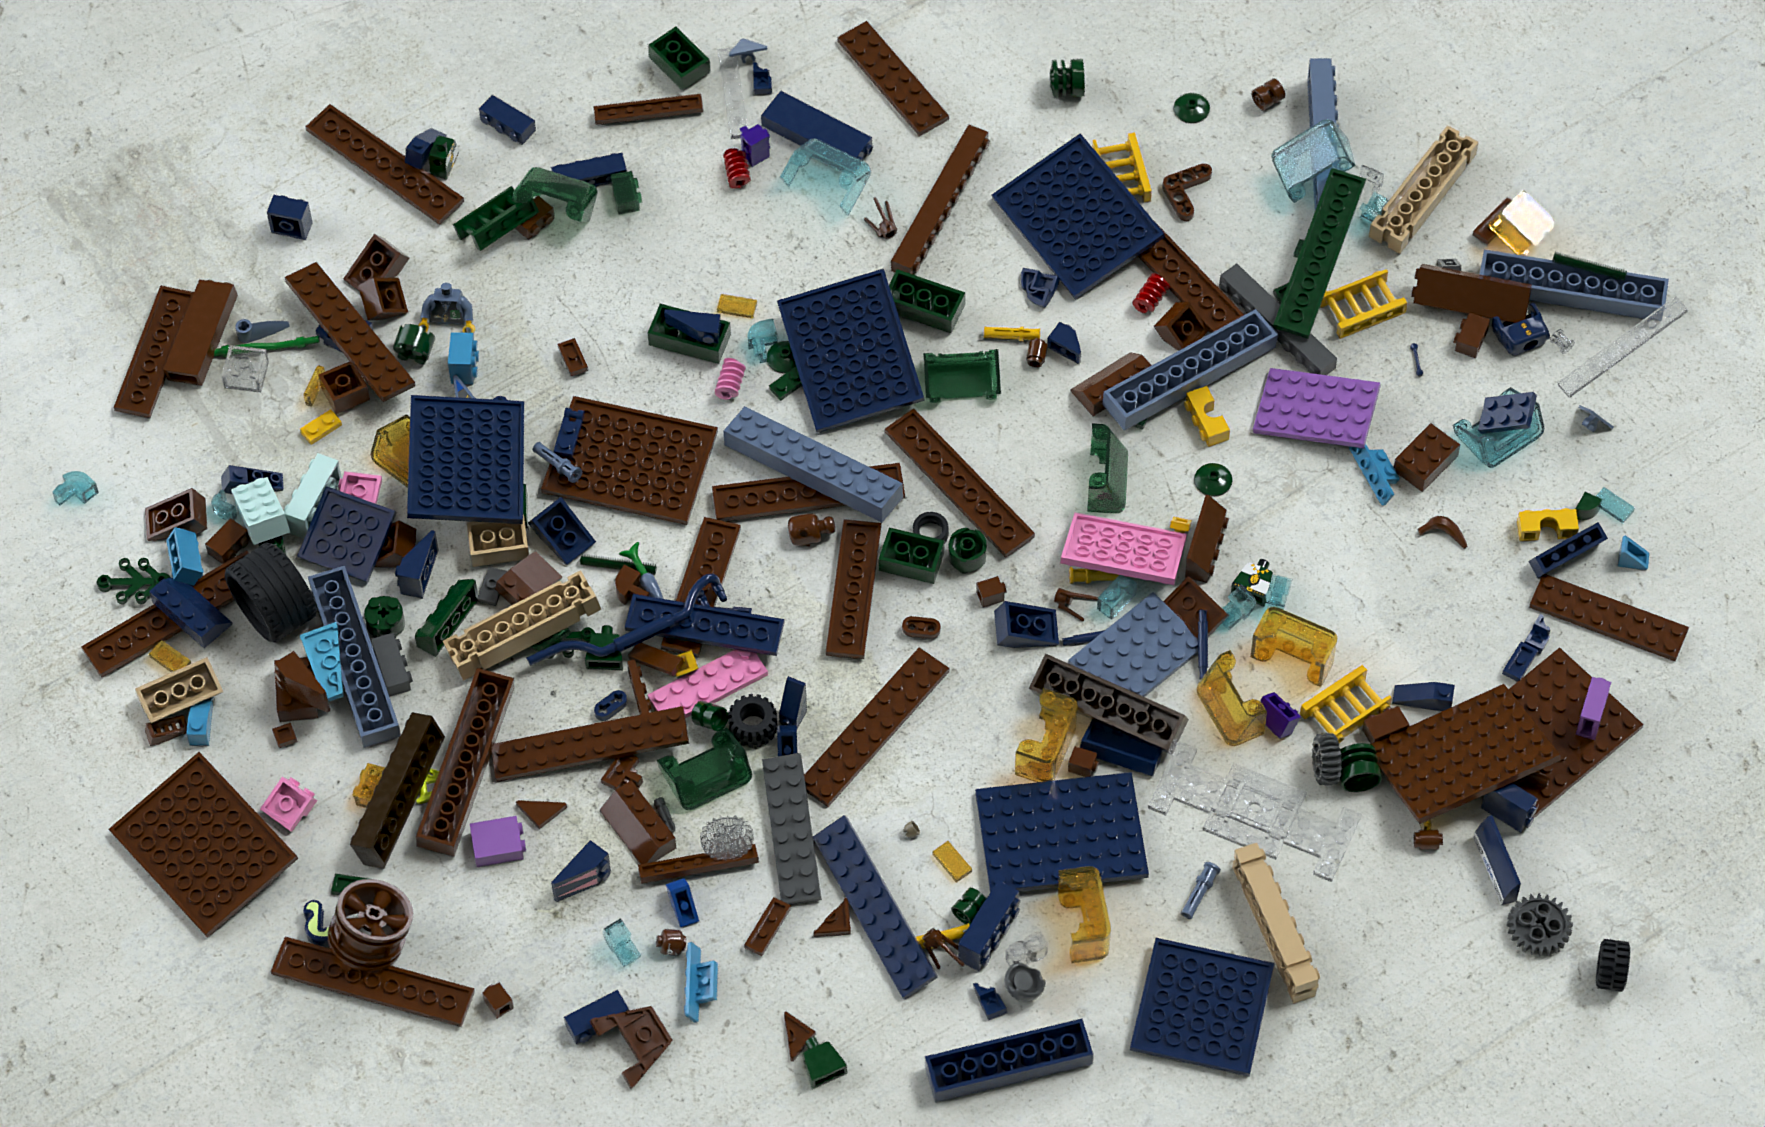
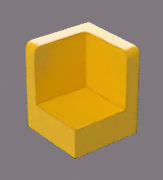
M692 650L676 655L683 658L685 662L675 674L676 677L698 669Z

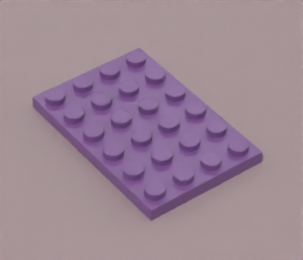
M1270 368L1254 423L1253 433L1364 448L1381 387L1380 382Z

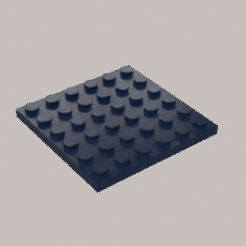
M1155 938L1130 1051L1250 1077L1274 963Z

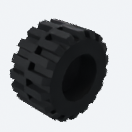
M749 694V697L743 695L741 700L736 699L728 712L731 737H734V741L740 742L744 747L748 745L749 748H753V745H757V748L761 747L762 743L768 744V739L772 740L774 738L778 725L777 711L772 701L769 702L767 697L761 698L759 694L756 696ZM750 716H757L763 720L761 723L753 726L743 723V720Z
M1605 938L1602 940L1596 969V986L1598 989L1623 992L1625 989L1630 964L1629 942Z

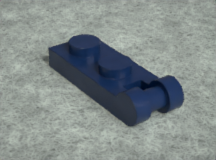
M565 408L553 451L558 456L573 458L585 411H572V408ZM570 418H575L576 422L570 421Z

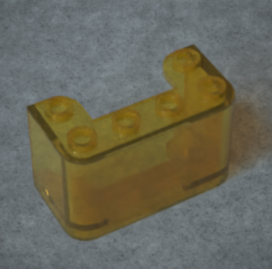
M1270 607L1265 611L1253 633L1250 657L1265 662L1272 658L1275 650L1281 651L1311 664L1307 671V679L1312 684L1322 687L1334 664L1338 638L1336 633L1328 628L1278 607Z
M1043 688L1039 698L1041 705L1039 719L1045 721V735L1041 743L1031 739L1021 741L1015 754V775L1034 782L1055 780L1075 734L1077 723V702L1075 699Z
M1092 866L1059 870L1057 893L1060 904L1065 908L1081 907L1083 922L1079 923L1078 931L1071 933V964L1105 958L1109 954L1111 926L1099 870Z

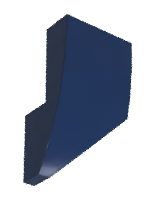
M753 62L754 95L772 94V78L767 68L762 69L758 66V63Z
M1542 614L1538 616L1524 642L1537 649L1539 654L1542 653L1550 638V628L1546 626Z
M973 983L975 993L988 1020L1007 1013V1008L994 987L988 989L979 986V983Z

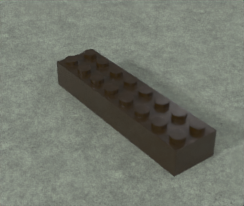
M1046 653L1029 686L1031 692L1171 755L1189 720L1182 713Z
M411 713L405 723L401 736L397 740V745L390 755L389 762L382 772V777L374 789V794L367 804L366 811L359 821L358 828L351 838L350 846L363 865L385 869L445 739V735L431 715Z

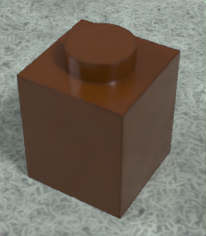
M998 576L976 583V593L983 608L1004 601L1007 590L1004 582H1000Z
M1074 746L1068 762V772L1083 777H1091L1092 772L1096 773L1098 769L1097 753Z
M500 982L495 985H489L482 992L484 1002L497 1019L514 1009L511 997Z

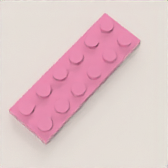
M735 649L648 694L647 697L656 711L683 706L685 718L691 716L692 709L697 702L706 701L714 704L768 676V671L756 653Z

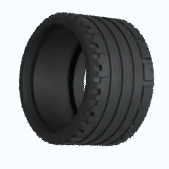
M266 542L245 555L243 559H239L226 568L225 580L233 598L251 625L267 641L278 642L316 616L317 606L309 587L291 560L276 545Z

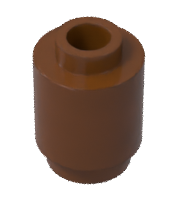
M1037 338L1029 342L1026 358L1029 366L1039 368L1045 362L1048 345L1044 340Z
M1438 829L1414 832V848L1433 850L1439 849V845H1443V834L1439 833Z

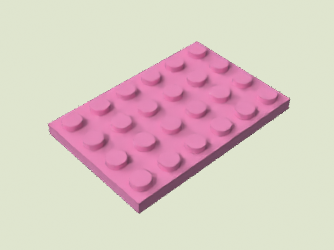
M1074 513L1060 563L1174 585L1187 534Z

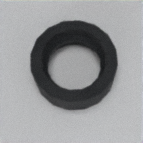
M925 512L914 520L913 533L921 535L919 531L921 526L927 523H934L942 528V533L935 538L944 540L945 543L947 542L949 526L944 516L936 512Z

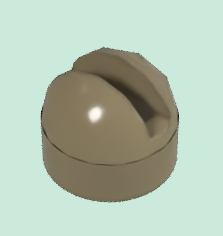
M910 821L904 826L903 832H907L905 834L906 837L914 838L920 834L919 827L914 821Z

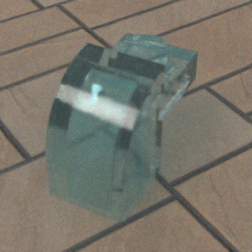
M1374 192L1367 204L1362 203L1359 209L1363 211L1360 218L1372 223L1378 214L1381 216L1382 209L1389 199Z
M773 318L755 323L748 331V349H753L755 357L758 356L760 363L767 362L765 346L774 345L778 342Z
M71 471L62 475L64 483L58 485L52 491L54 500L59 506L74 495L85 504L99 493L96 482L80 471Z
M1273 574L1269 590L1266 593L1265 605L1284 609L1293 579Z
M1242 584L1228 596L1229 603L1222 608L1229 615L1222 623L1228 630L1241 619L1245 620L1256 606L1255 597Z
M621 918L603 929L607 945L615 953L623 967L641 957L640 952L630 939L632 934Z

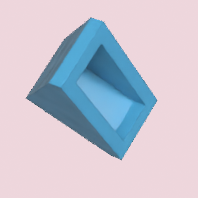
M1626 535L1623 536L1619 549L1618 567L1647 570L1649 552Z

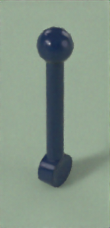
M1412 343L1410 349L1415 357L1417 376H1422L1423 370L1420 367L1417 354L1418 345Z

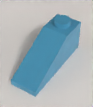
M214 697L190 707L186 734L190 746H209Z

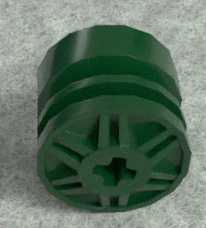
M1061 59L1060 68L1057 66V60H1052L1049 79L1053 98H1058L1059 90L1062 92V97H1066L1067 89H1070L1072 97H1084L1085 75L1083 59H1071L1069 67H1066L1064 59Z
M1357 743L1340 749L1342 761L1340 783L1343 790L1348 792H1364L1373 789L1382 782L1380 767L1377 764L1376 748L1373 745Z

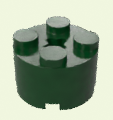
M405 324L404 327L401 325L393 349L398 354L397 357L399 359L407 361L409 358L423 365L429 359L435 342L434 334L431 332L427 334L424 332L425 328L418 325Z
M961 528L956 530L951 535L948 544V558L951 565L959 570L960 573L966 574L978 570L985 564L987 556L985 536L976 529Z
M390 596L373 597L369 600L364 611L368 632L374 638L394 633V636L399 633L401 634L405 627V618L399 600Z

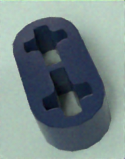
M621 690L613 691L599 701L594 707L596 719L607 721L624 709L627 705V695ZM615 698H618V699H621V698H622V702H619V701H616V702H615ZM600 709L606 710L607 713H600Z

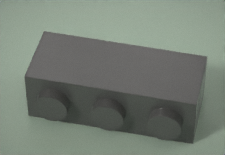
M394 633L371 639L389 697L410 691V683L413 680L410 671L406 672L405 666H408L405 655L401 656L400 650H402L400 640L395 639Z

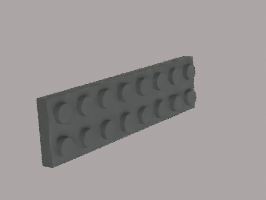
M801 753L762 759L781 901L794 905L822 900Z

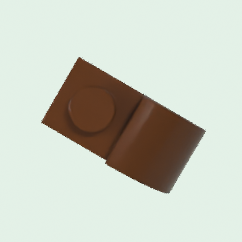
M623 565L615 580L617 597L624 605L629 600H632L633 594L649 596V592L639 588L641 573L626 565Z

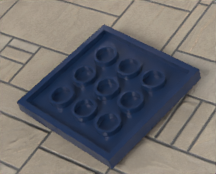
M326 486L297 557L328 569L345 566L348 576L368 583L397 512Z

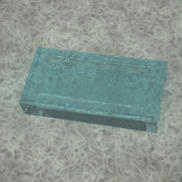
M1605 487L1596 495L1602 499L1600 508L1621 523H1624L1635 510V507Z

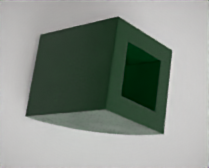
M1585 491L1575 508L1577 519L1588 520L1596 516L1600 510L1602 499Z

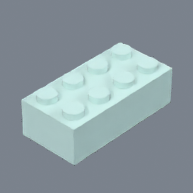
M317 453L315 459L310 461L309 470L306 474H303L300 486L292 494L290 504H287L284 508L290 534L305 538L325 487L338 489L339 480L342 478L338 460Z
M267 477L259 478L254 482L242 484L231 489L238 512L254 545L290 533L285 513Z

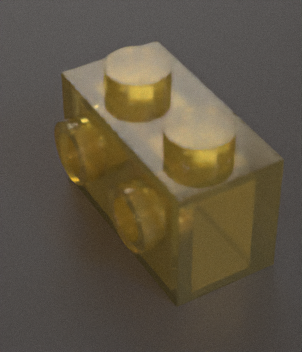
M367 763L366 768L362 769L359 777L360 783L353 790V797L357 806L367 807L385 767Z

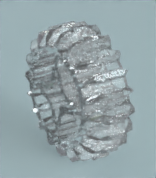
M729 815L727 817L720 816L719 819L713 818L712 822H707L706 826L702 827L700 835L701 847L711 858L716 857L717 860L724 858L725 861L728 858H732L734 860L737 856L742 857V853L747 854L748 849H752L754 840L753 829L748 821H744L743 817L738 819L736 815L733 817Z

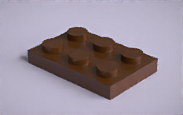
M1189 576L1163 601L1185 623L1196 638H1198L1199 610H1207L1208 637L1229 617Z

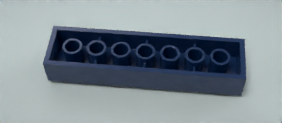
M1083 1018L928 1055L925 1056V1069L936 1103L1093 1065L1094 1054Z

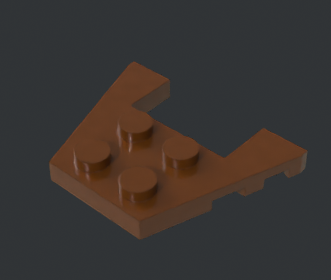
M652 1006L599 1018L596 1017L589 1021L598 1036L617 1027L638 1060V1063L621 1073L630 1089L638 1083L673 1041Z

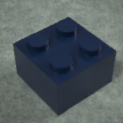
M273 194L267 209L271 233L306 240L313 223L309 202Z

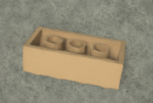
M208 657L135 688L138 700L151 724L223 693Z

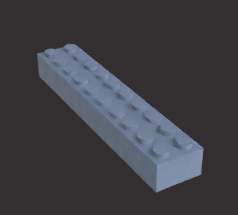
M1310 58L1307 77L1315 210L1331 168L1342 171L1339 169L1341 155L1338 154L1340 140L1337 138L1339 135V125L1336 122L1338 121V110H1336L1335 66H1332L1331 58Z
M1484 249L1480 275L1532 284L1530 301L1662 322L1669 282L1667 278L1627 272L1626 278L1623 281V279H1614V276L1611 278L1607 277V275L1605 276V274L1600 275L1598 272L1596 274V271L1593 273L1589 272V270H1580V267L1577 269L1573 268V266L1571 267V265H1562V262L1559 264L1555 263V261L1552 262L1553 260Z
M1255 309L1104 391L1102 405L1122 429L1126 430L1185 398L1187 392L1207 386L1276 348L1278 334Z
M745 406L723 430L725 446L883 523L903 498V483Z
M345 566L308 576L310 589L322 625L326 626L337 622L342 684L363 747L372 746L401 736L399 724Z

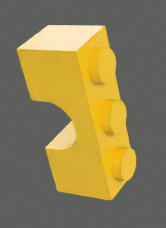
M1204 386L1187 392L1184 406L1187 412L1190 411L1194 426H1198L1202 441H1206L1208 447L1229 440L1230 428L1223 415L1218 417L1206 415V413L1214 410L1215 400L1208 387Z
M1576 509L1525 510L1518 513L1519 541L1539 540L1540 531L1543 527L1553 528L1557 533V539H1568L1576 535L1579 530Z

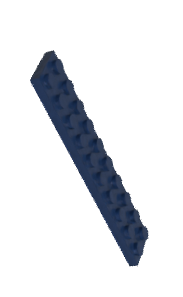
M843 815L814 835L815 843L902 998L907 999L938 978L848 817Z

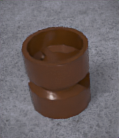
M1275 78L1264 83V86L1260 85L1251 91L1254 103L1263 111L1271 107L1273 103L1283 100L1286 96L1283 86Z

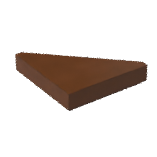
M516 801L517 807L539 829L568 808L565 802Z
M847 898L829 914L817 930H814V937L851 934Z
M785 1011L784 1018L790 1059L794 1062L806 1047L805 1041L814 1037L816 1031Z

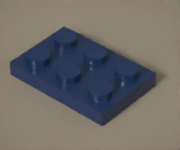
M1534 392L1486 397L1478 431L1481 434L1530 428L1537 395Z

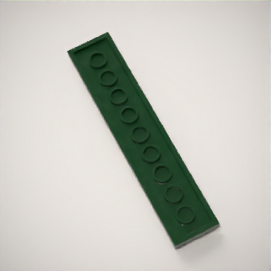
M1331 168L1275 318L1273 328L1309 339L1364 189L1366 178Z

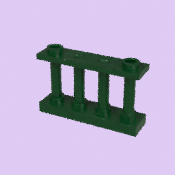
M510 186L454 223L453 226L460 240L471 235L476 248L482 251L539 213L533 197L528 195L520 201L513 186Z

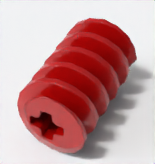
M736 148L727 149L723 153L729 187L738 189L751 181L746 153Z
M1151 273L1147 282L1141 288L1140 293L1137 294L1132 302L1135 309L1141 313L1154 312L1155 307L1159 304L1158 301H1161L1162 296H1165L1166 291L1169 290V284L1159 274Z

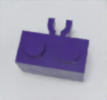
M759 124L750 129L746 125L741 127V151L746 153L747 162L751 167H754L770 157V134Z
M1275 692L1262 696L1253 712L1259 721L1265 724L1279 738L1291 735L1301 718L1296 709L1293 710L1290 707L1291 704L1286 703Z

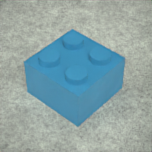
M451 332L448 355L451 384H454L453 376L457 375L464 384L473 385L474 377L478 375V367L476 366V362H479L478 342L474 340L473 333Z

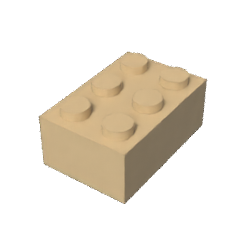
M524 515L523 524L467 522L473 567L519 561L529 555Z

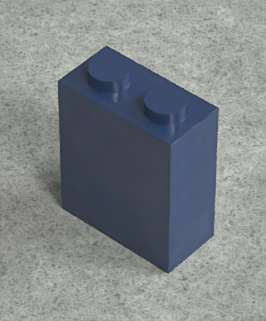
M1510 783L1484 795L1481 808L1521 833L1525 827L1529 828L1533 823L1538 799L1517 785Z

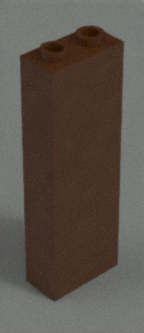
M1421 264L1420 269L1416 268L1414 279H1417V285L1413 286L1411 297H1414L1413 303L1467 314L1470 312L1488 318L1499 317L1500 320L1514 323L1526 319L1532 284L1427 264Z
M199 279L163 369L168 381L203 386L214 357L215 349L219 345L238 296L234 284Z

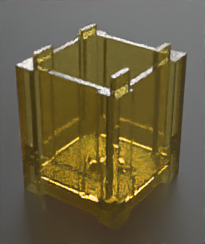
M1523 190L1487 226L1516 255L1523 254L1525 256L1530 251L1528 249L1530 245L1536 246L1543 238L1541 234L1545 230L1550 232L1554 228L1551 225L1554 220Z

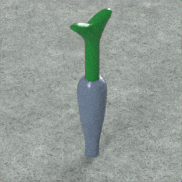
M636 542L629 550L621 551L619 555L631 559L638 572L641 573L640 583L643 589L649 592V597L664 599L654 575L647 573L638 556L639 542Z

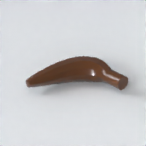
M1432 517L1425 525L1417 529L1420 535L1433 529L1443 530L1464 549L1468 547L1461 530L1448 517Z

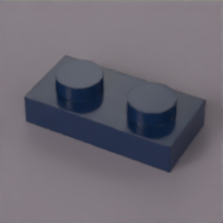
M1520 642L1503 669L1502 674L1517 682L1520 681L1536 657L1538 650Z

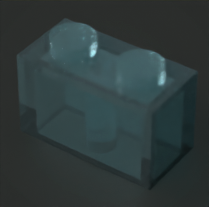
M1119 575L1098 597L1097 610L1112 620L1136 595L1137 583L1129 577Z

